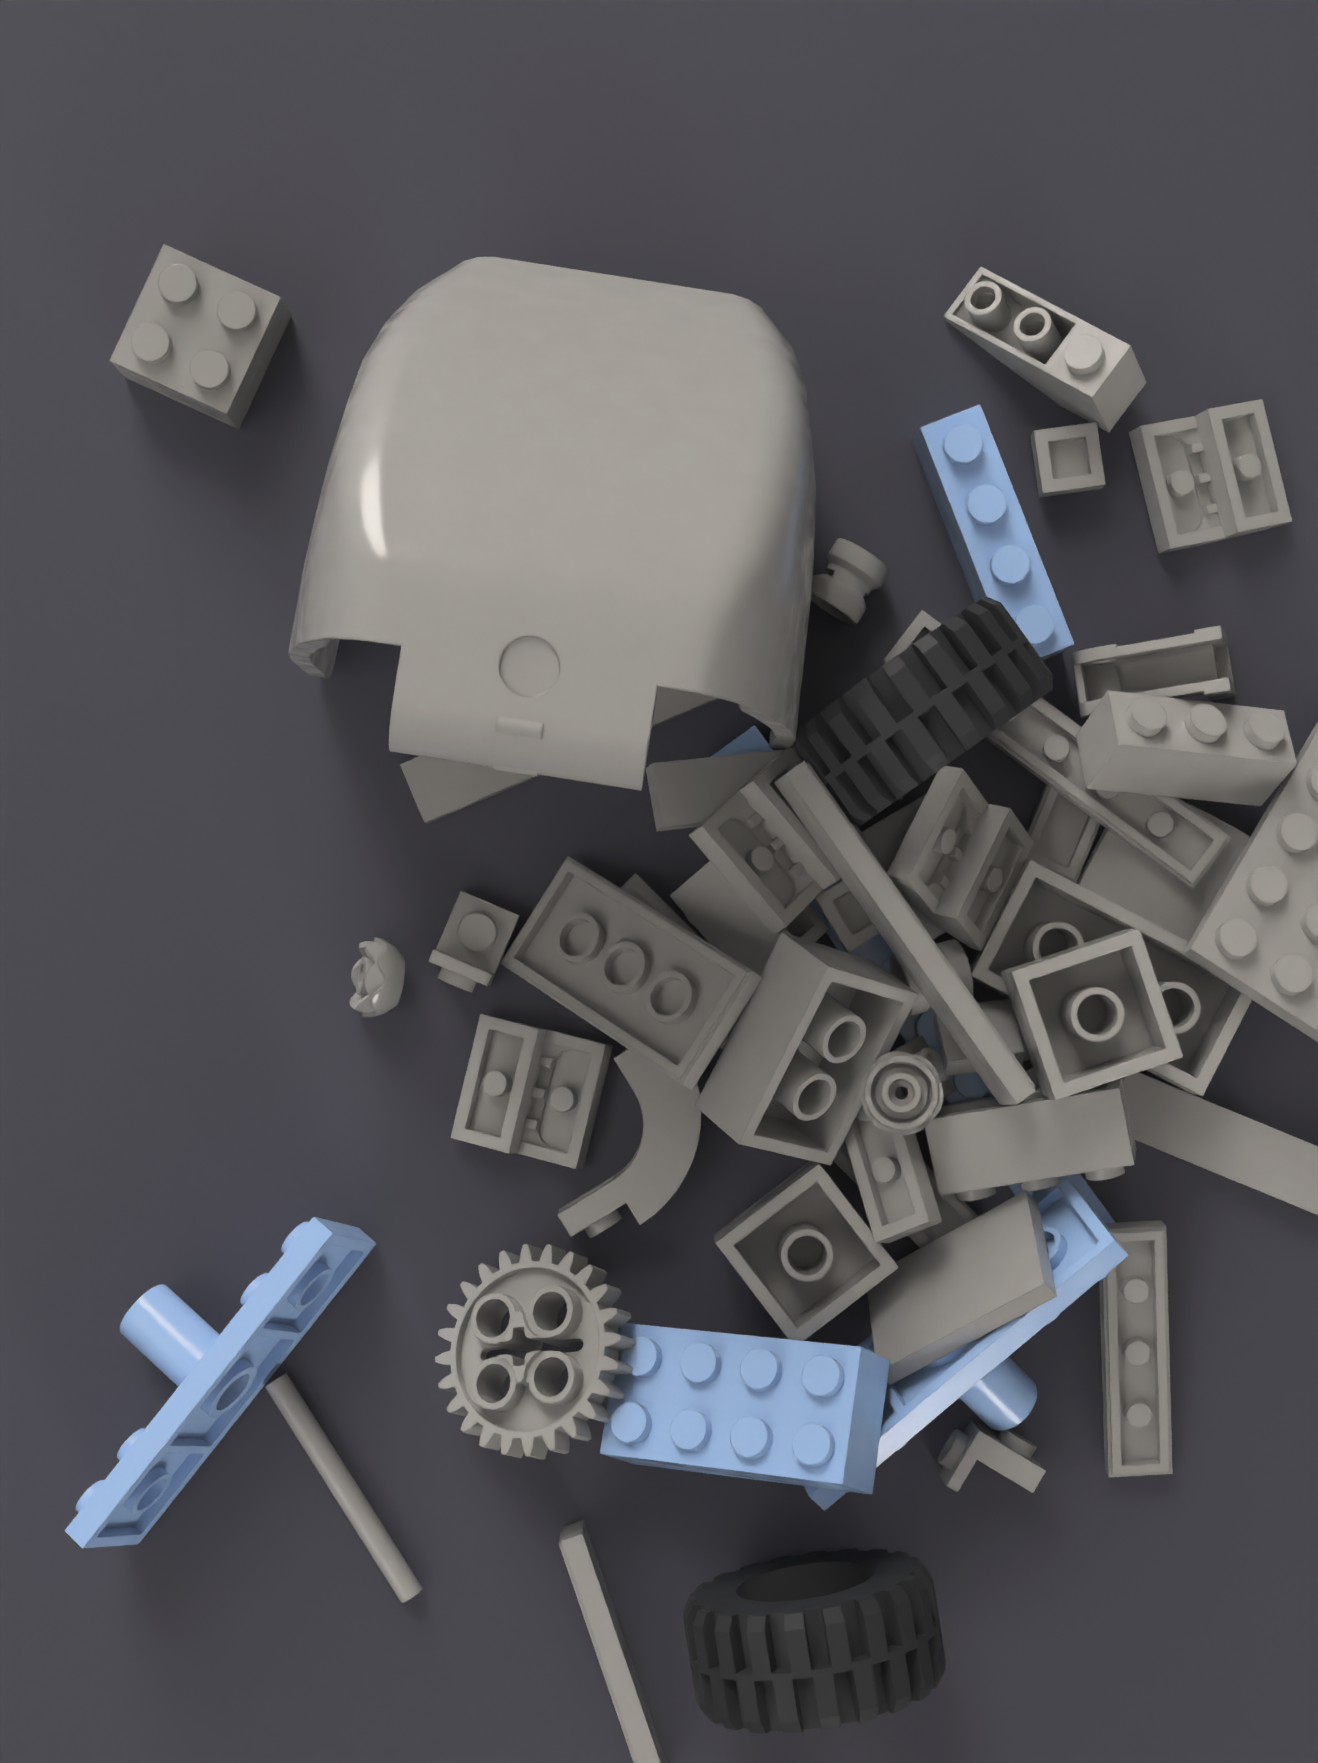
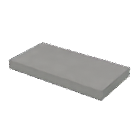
M569 856L562 864L500 964L690 1090L698 1082L763 977Z

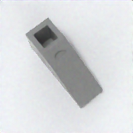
M983 267L978 269L943 316L949 324L1059 406L1090 423L1097 422V426L1108 433L1147 383L1131 345Z

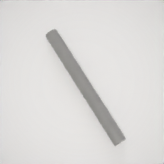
M286 1372L264 1387L401 1603L408 1601L417 1595L423 1587Z

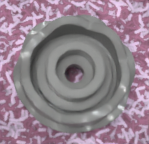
M374 937V942L364 941L359 944V952L362 958L357 961L351 971V979L356 988V993L351 997L349 1003L353 1009L362 1012L361 1017L369 1018L385 1014L397 1006L401 997L405 976V960L402 954L389 942L382 938Z
M900 1051L889 1052L880 1056L864 1073L859 1089L860 1099L868 1119L883 1131L901 1135L914 1134L923 1130L939 1113L944 1097L937 1070L932 1063L922 1056ZM899 1087H904L908 1091V1096L903 1100L895 1096V1091Z

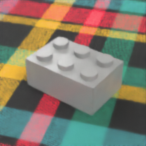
M782 932L760 975L763 979L744 1007L695 1107L740 1145L831 1165L862 1106L859 1089L864 1073L880 1056L890 1052L919 994L873 960Z

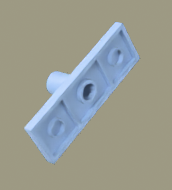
M1067 1176L1059 1177L1060 1183L1058 1185L1042 1189L1033 1196L1039 1205L1057 1297L891 1385L887 1383L876 1467L895 1451L905 1446L914 1435L959 1398L987 1426L998 1431L1008 1430L1017 1426L1032 1411L1037 1399L1036 1384L1009 1356L1045 1325L1054 1321L1063 1310L1095 1283L1105 1278L1113 1268L1129 1256L1079 1189ZM872 1334L857 1346L874 1352ZM804 1486L809 1497L824 1511L848 1492Z
M313 1217L310 1222L301 1223L285 1239L281 1248L284 1254L269 1273L258 1276L246 1288L240 1299V1303L243 1306L221 1334L214 1330L165 1284L157 1285L145 1292L125 1314L120 1324V1333L174 1382L178 1388L149 1425L134 1432L123 1443L117 1453V1458L120 1461L107 1478L93 1484L81 1496L76 1504V1511L79 1513L65 1529V1532L82 1549L139 1544L377 1243L358 1227L318 1217Z

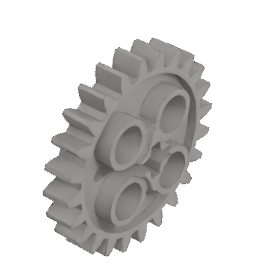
M524 1244L520 1256L503 1250L499 1253L500 1270L481 1263L478 1265L482 1283L479 1286L465 1281L460 1284L464 1295L468 1299L464 1307L457 1304H448L446 1309L457 1319L455 1328L439 1329L438 1335L451 1342V1350L436 1356L435 1362L451 1366V1374L444 1377L438 1383L439 1389L457 1393L446 1409L448 1413L466 1416L460 1430L463 1433L480 1436V1446L498 1451L501 1448V1454L521 1458L525 1454L527 1457L540 1460L545 1459L548 1449L553 1452L566 1454L569 1453L570 1448L569 1435L574 1439L587 1442L592 1439L587 1423L588 1419L591 1418L608 1423L610 1417L602 1405L605 1397L623 1399L624 1393L612 1382L615 1375L632 1373L633 1367L618 1360L619 1351L635 1345V1339L619 1335L617 1328L624 1325L632 1317L630 1312L611 1308L622 1292L619 1288L603 1284L607 1272L590 1264L587 1266L588 1258L571 1251L566 1254V1250L549 1244L546 1245L544 1250ZM566 1303V1318L564 1322L558 1327V1313L561 1307ZM509 1311V1324L505 1331L502 1333V1319L504 1318L505 1314ZM583 1342L582 1349L575 1352L563 1353L560 1351L539 1350L542 1348L543 1343L556 1347H569L567 1345ZM492 1350L531 1351L526 1353L525 1359L508 1354L486 1359L487 1353ZM567 1368L568 1381L564 1390L559 1393V1377ZM510 1376L509 1391L502 1398V1385L506 1377Z

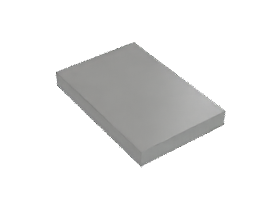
M1023 1191L895 1262L899 1268L867 1292L874 1353L890 1360L887 1383L891 1385L1057 1297L1039 1205L1027 1191Z

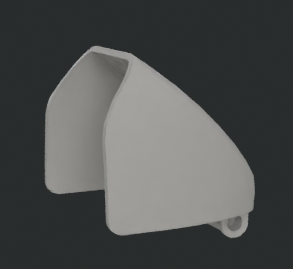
M476 257L465 260L417 289L385 322L362 360L346 404L325 474L304 563L288 651L291 661L310 676L329 678L335 664L340 639L401 646L390 716L389 751L493 767L494 770L533 776L544 775L642 791L658 687L694 692L737 703L741 711L771 728L769 748L784 750L789 746L791 747L796 740L814 567L816 502L807 390L792 346L760 306L749 299L734 294L506 258Z

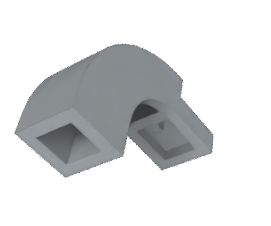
M627 1048L614 1056L613 1059L639 1101L643 1115L642 1137L635 1154L624 1168L559 1209L558 1217L571 1237L584 1229L589 1238H592L622 1219L617 1208L625 1203L630 1208L639 1225L655 1215L675 1194L693 1162L699 1141L701 1111L695 1107L700 1096L697 1083L690 1090Z

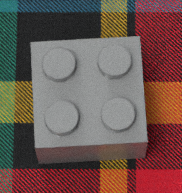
M163 244L109 361L125 378L239 429L289 323L291 314L280 296Z
M1125 929L1001 971L1042 1094L1047 1098L1058 1100L1183 1057L1140 929Z
M813 1161L807 1162L714 1234L716 1245L790 1340H806L899 1268L881 1243H875L871 1230L818 1162Z

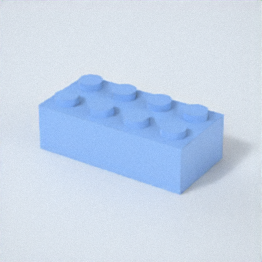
M625 1323L620 1327L619 1335L635 1339V1345L619 1351L618 1360L627 1363L633 1369L632 1373L615 1375L612 1382L624 1393L623 1399L608 1398L607 1412L610 1420L608 1423H604L600 1454L636 1465L872 1495L890 1360L860 1346Z

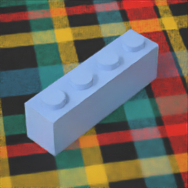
M976 405L920 427L912 443L975 603L984 597L1001 602L1042 660L1065 652L1074 645V641L981 405Z

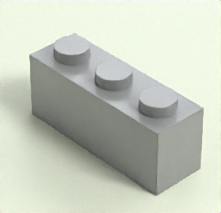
M1108 690L1076 734L1087 789L1262 806L1297 764L1284 710Z
M1120 1078L1058 1100L1043 1096L1041 1088H1036L1034 1093L1018 1105H1000L994 1096L942 1104L939 1113L925 1127L939 1196L956 1193L960 1201H973L994 1195L996 1193L995 1187L1020 1183L1022 1190L1036 1191L1058 1185L1060 1183L1059 1177L1085 1173L1087 1180L1098 1181L1115 1178L1124 1174L1125 1166L1135 1164L1137 1149L1123 1079Z

